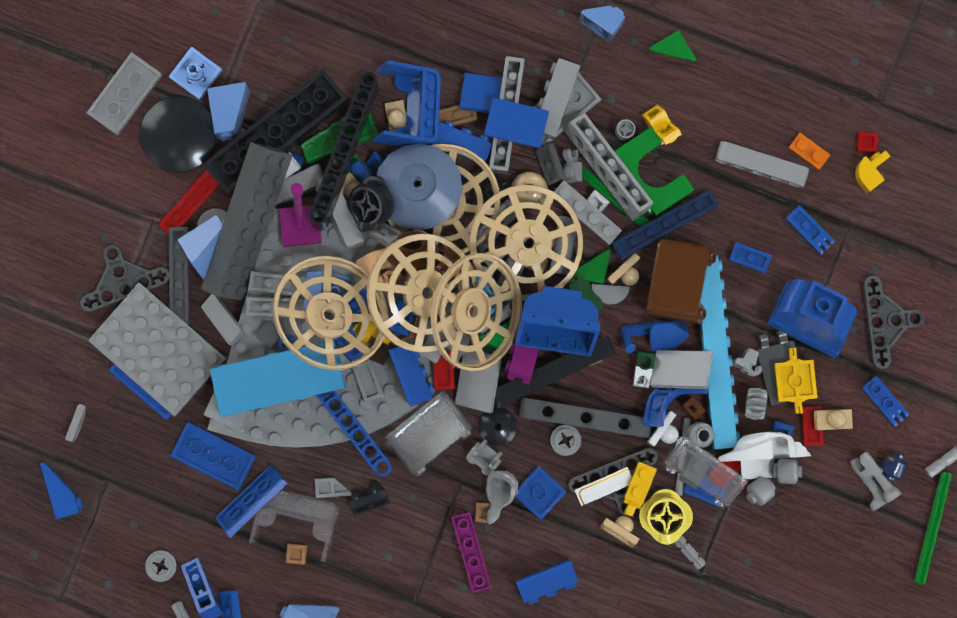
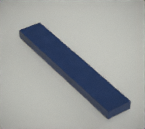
M708 189L616 240L611 245L620 260H623L717 208L719 205Z

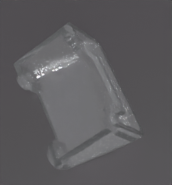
M443 390L383 439L410 473L419 476L427 469L425 465L457 439L462 437L464 440L472 433L470 429L473 426Z

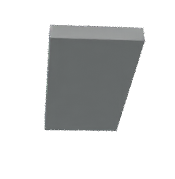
M131 52L86 113L118 136L160 80L162 73Z
M579 72L556 137L565 131L570 121L583 113L586 114L602 100ZM543 136L541 146L549 144L553 139Z

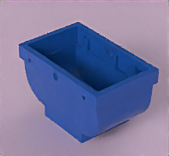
M793 279L784 285L767 324L836 359L857 315V309L847 302V297L814 280L810 283L801 279Z
M544 286L542 292L531 294L525 301L515 336V346L592 356L600 332L598 309L591 301L582 298V291Z

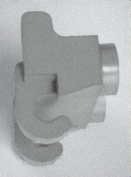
M751 348L746 349L741 358H736L732 361L733 366L749 376L759 375L762 371L761 366L755 367V371L752 370V366H756L759 353Z
M484 439L481 444L479 442L475 444L467 454L466 459L471 464L476 463L481 468L482 473L488 476L502 462L499 458L503 453H496L486 444L488 441Z

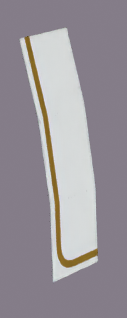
M628 467L576 489L575 493L582 506L628 486L632 476Z

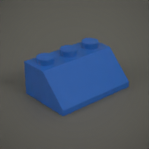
M400 347L389 350L410 407L433 399L431 395L434 394L431 382L427 384L424 377L428 374L424 364L420 365L417 359L421 357L419 352L405 350Z
M568 559L515 581L523 602H528L531 605L540 601L539 597L546 595L549 598L558 594L557 590L564 588L566 591L576 587L575 583L578 582L572 562Z

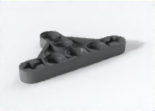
M110 245L103 252L107 267L95 292L82 297L80 305L83 310L94 312L121 302L127 297V295L121 293V287L127 284L131 287L132 291L141 278L148 279L149 285L146 288L149 291L169 283V271L162 267L147 271L125 261L121 250L114 245ZM116 249L118 256L113 260L109 259L107 255L109 250ZM117 267L124 269L122 277L114 275V270ZM160 271L167 275L164 277V281L160 279L154 280L155 285H153V280L149 276L152 274L153 278L158 277ZM106 291H110L113 294V298L109 302L103 300V294ZM96 295H98L102 305H99V302H95L92 304V308L85 306L88 302L87 299L97 300Z
M870 276L863 282L871 359L875 368L885 369L891 363L890 349L907 328H915L922 325L924 315L919 310L905 311L883 293L881 280L876 276ZM871 280H873V283H877V286L874 287V293L878 292L879 295L868 296V293H872V288L867 285ZM872 298H876L880 303L877 309L870 307L869 302ZM913 313L918 314L920 317V321L917 324H913L910 321V316ZM893 315L900 317V325L894 326L891 323ZM874 317L881 319V327L875 328L872 325ZM880 336L884 339L882 347H877L874 344L875 337ZM885 349V352H881L882 358H886L883 366L877 363L880 353H875V350Z
M650 448L636 452L573 477L569 481V489L575 493L576 488H572L574 480L582 482L584 481L583 476H586L588 484L592 483L590 481L592 473H598L601 478L608 476V468L612 465L616 466L618 470L626 468V461L630 458L636 461L637 466V463L640 461L636 455H640V458L646 456V452L653 454L652 462L649 463L648 460L642 462L648 466L657 462L658 455L655 450ZM635 468L633 470H629L631 476H633ZM616 492L604 496L616 502L621 514L629 516L624 514L622 510L625 493L618 495Z

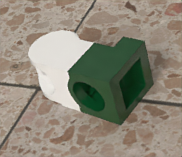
M637 350L633 386L649 388L655 353Z

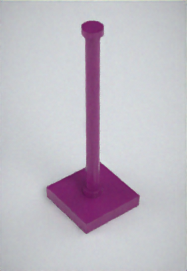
M294 183L290 188L294 198V207L279 209L283 248L321 244V231H317L312 227L309 218L313 205L302 206L301 194L303 187L299 183Z

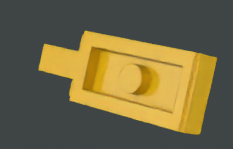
M641 462L637 463L624 496V503L627 504L624 514L633 516L635 509L641 508L657 471L656 468Z

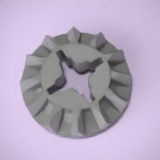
M559 426L552 432L551 446L560 455H572L577 452L581 445L580 433L573 426ZM561 433L566 437L573 436L569 441L570 448L566 444L558 445L562 440Z
M167 551L153 552L146 560V573L154 581H167L176 572L177 564L174 556ZM164 560V565L168 570L162 569L158 573V566L154 562L161 563Z

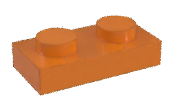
M799 133L788 147L790 151L817 171L821 169L830 157L829 153L802 133Z

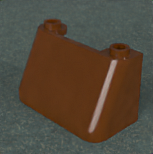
M661 239L657 247L648 296V314L659 319L702 325L703 320L706 318V309L700 302L706 268L715 263L717 257L716 249Z

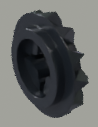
M494 175L497 184H500L499 192L509 188L505 179L499 175ZM488 177L480 184L484 202L494 195L493 193L488 196L491 191L489 186L491 182ZM508 195L500 198V204L506 201Z

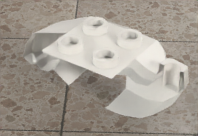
M763 432L743 436L737 442L733 451L719 456L718 462L741 461L742 479L774 478L775 458L808 457L811 454L807 451L806 447L802 446L800 442H794L793 438L787 434Z

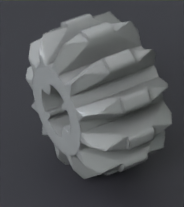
M750 388L748 390L745 405L746 418L752 420H762L764 418L767 404L766 390L761 388Z

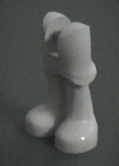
M868 452L861 454L860 459L855 458L850 461L855 474L860 477L863 484L868 487L873 495V500L870 503L872 511L877 510L902 494L882 474L883 469L877 465ZM873 477L877 480V482L879 483V485L881 486V488H880V487L877 485V483L873 480Z

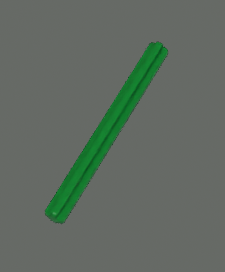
M582 166V179L629 217L605 184L587 168ZM643 215L634 220L640 227L651 222ZM668 235L661 239H668Z
M947 472L940 473L914 579L915 583L921 585L926 583L952 477Z

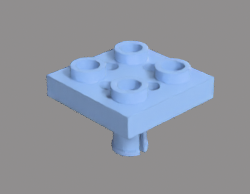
M191 47L169 75V78L198 100H201L207 92V88H210L223 70Z

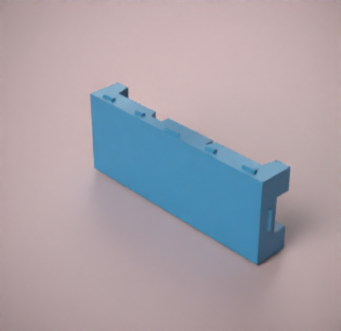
M333 340V349H338L335 340ZM325 341L318 342L319 344H314L315 346L325 349ZM302 347L298 350L307 358L327 365L325 354L315 352L308 347ZM290 350L270 353L264 357L251 360L245 359L242 362L230 365L224 364L210 369L220 417L259 408L265 409L268 406L297 399L303 400L306 397L347 388L342 370H326L309 365ZM334 355L336 365H342L339 355Z

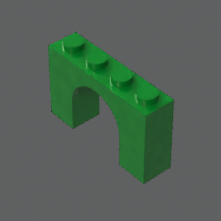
M650 127L614 152L654 202L647 213L649 215L652 214L655 218L691 194L694 189L684 174L668 185L659 188L648 186L641 180L638 173L639 161L662 144L656 132Z

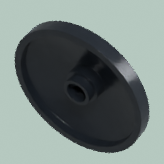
M171 97L155 104L145 115L140 128V142L145 155L154 165L171 173H186L202 166L212 155L217 141L212 116L208 110L197 101L185 97Z

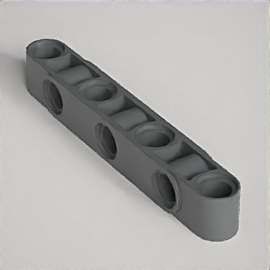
M521 398L519 417L650 438L652 426H644V417ZM544 407L552 408L553 414L551 417L543 415L542 410ZM582 413H588L591 416L589 423L585 424L581 421ZM621 419H626L629 423L626 430L619 427Z

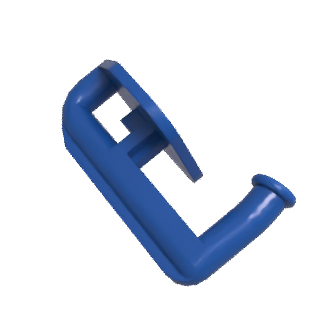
M664 320L625 325L621 328L625 352L632 353L636 348L632 344V336L650 334V346L655 352L656 350H674L689 337L686 324L679 321Z

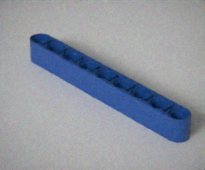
M285 334L287 339L291 338L293 340V343L297 341L294 336ZM280 338L279 346L282 351H289V349L284 347L283 341ZM332 391L326 395H316L373 471L379 476L389 475L392 470L390 461L336 391ZM334 400H338L341 403V407L337 411H333L330 407L331 402ZM346 415L352 417L353 422L350 426H344L342 423V419ZM357 431L364 433V439L361 442H356L354 439V434ZM370 446L376 449V455L372 458L366 455V449ZM380 462L387 463V472L380 473L377 466Z

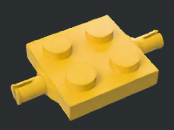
M789 348L790 360L774 364L778 402H794L795 414L803 413V401L817 398L814 360L803 361L797 359V348Z

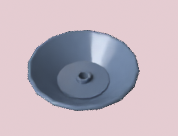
M421 143L402 146L389 154L378 168L377 176L384 178L395 202L394 212L390 220L399 227L412 230L434 228L447 220L459 205L463 189L460 171L452 158L438 147ZM416 181L421 182V185L419 187L414 186V183Z

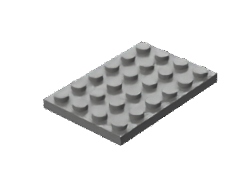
M141 283L134 287L88 340L173 416H177L211 377L210 369L217 368L226 360V357Z

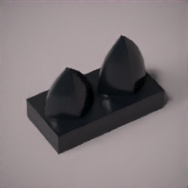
M371 480L368 496L362 491L354 489L349 502L354 516L390 504L386 490L378 481Z

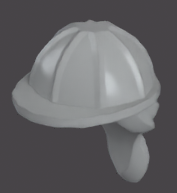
M492 471L488 475L486 494L491 503V507L487 512V523L489 525L499 518L501 509L509 505L518 493V481L514 474L509 471Z

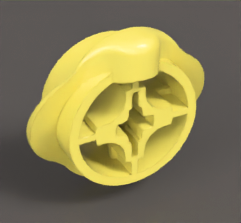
M663 488L655 492L640 509L639 519L642 527L656 541L669 545L676 542L690 528L693 521V513L690 506L676 492ZM663 502L662 509L651 514L652 509L657 504ZM669 502L678 505L682 513L670 511ZM666 510H667L669 516H671V517H668V519H667V521H666V522H667V525H666V523H665L663 517H661V516H664V515H665ZM678 519H681L679 525L675 529L669 531L670 524L673 521H678ZM650 520L662 522L663 531L656 529Z

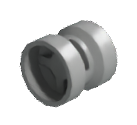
M628 119L620 121L615 130L616 137L621 141L630 140L635 133V125Z

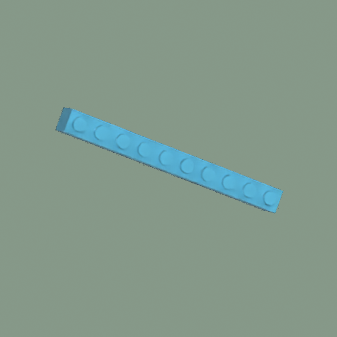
M718 255L715 263L706 268L700 302L706 309V318L703 320L702 325L699 324L702 351H712L714 354L707 391L709 422L714 431L712 450L735 448L740 440V434L736 432L735 424H738L737 412L734 413L733 405H736V395L732 393L731 387L734 386V376L730 374L729 368L732 367V357L728 355L727 349L730 347V338L726 336L728 318L724 317L726 299L722 298L724 280L720 279L722 261L718 260Z

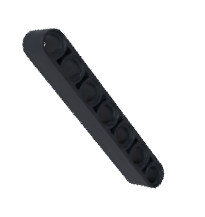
M607 335L596 341L592 356L569 353L533 370L529 385L522 383L523 379L516 378L514 381L512 380L497 387L494 401L496 410L617 353L609 336Z

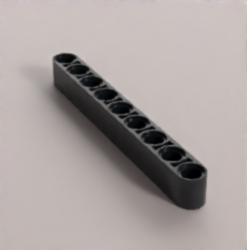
M365 72L360 77L311 208L309 218L312 227L317 231L325 230L329 225L379 90L377 76L373 72ZM367 82H374L372 85H366ZM367 98L365 102H360V99ZM355 115H361L358 119L353 118ZM351 131L355 132V134L352 136L347 135V133ZM344 148L349 149L345 153L340 152ZM338 165L343 166V167H342L341 169H339V170H335V169H334V168H335L336 166H338ZM336 183L334 187H328V184ZM323 200H330L328 204H321ZM317 217H323L322 221H315Z

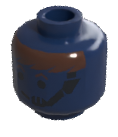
M896 451L894 454L887 453L879 466L883 469L882 474L894 482L896 479L900 480L908 467V463L904 460L905 456Z

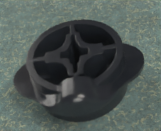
M372 176L365 179L361 184L355 186L348 196V209L358 229L362 232L375 230L379 225L388 221L394 212V198L384 178L381 176Z

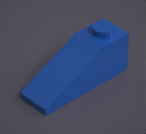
M40 463L56 519L81 513V508H83L81 497L77 496V493L49 463Z
M196 558L181 565L198 614L202 618H217L223 615L218 598L200 559Z

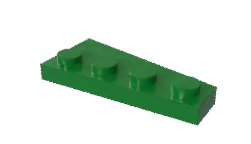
M369 114L358 145L371 141L378 135L371 114ZM355 115L353 118L358 119L361 115ZM345 117L338 122H334L328 129L319 132L301 145L308 164L332 155ZM352 131L347 133L348 136H352L355 134V132Z

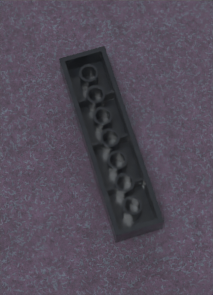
M323 69L203 165L227 196L230 197L234 193L250 142L287 152L347 105L348 99Z

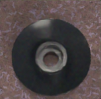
M493 408L492 413L485 412L479 421L481 437L487 440V443L494 446L509 443L517 431L515 417L504 408L497 410ZM495 423H500L502 428L496 430L494 428Z

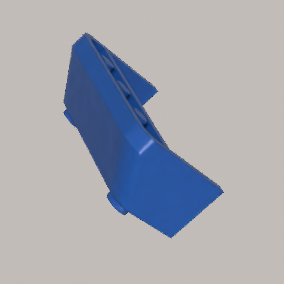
M386 61L377 69V73L394 76L396 89L400 92L408 93L406 128L399 127L393 132L384 130L373 138V142L399 147L419 143H432L438 137L441 84L439 72L432 68Z

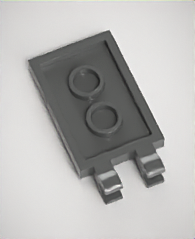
M780 330L776 331L779 341L778 345L769 347L768 336L763 334L758 336L761 349L755 350L759 353L757 358L759 366L762 367L761 373L770 406L788 402H778L774 364L790 360L788 349L795 348L794 341L788 342L787 334Z

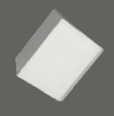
M594 190L587 199L600 212L610 203L597 190Z

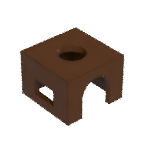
M694 397L689 398L681 405L693 420H696L705 412V409ZM690 406L695 410L694 413L690 410Z

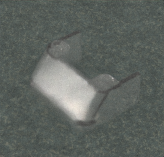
M679 437L675 441L661 464L666 465L665 469L673 475L676 472L683 475L715 498L713 502L721 508L729 507L748 482L740 474L685 437Z
M280 490L256 513L249 543H256L260 526L272 525L276 514H281L314 523V537L325 542L321 561H327L339 514L338 506L335 503Z

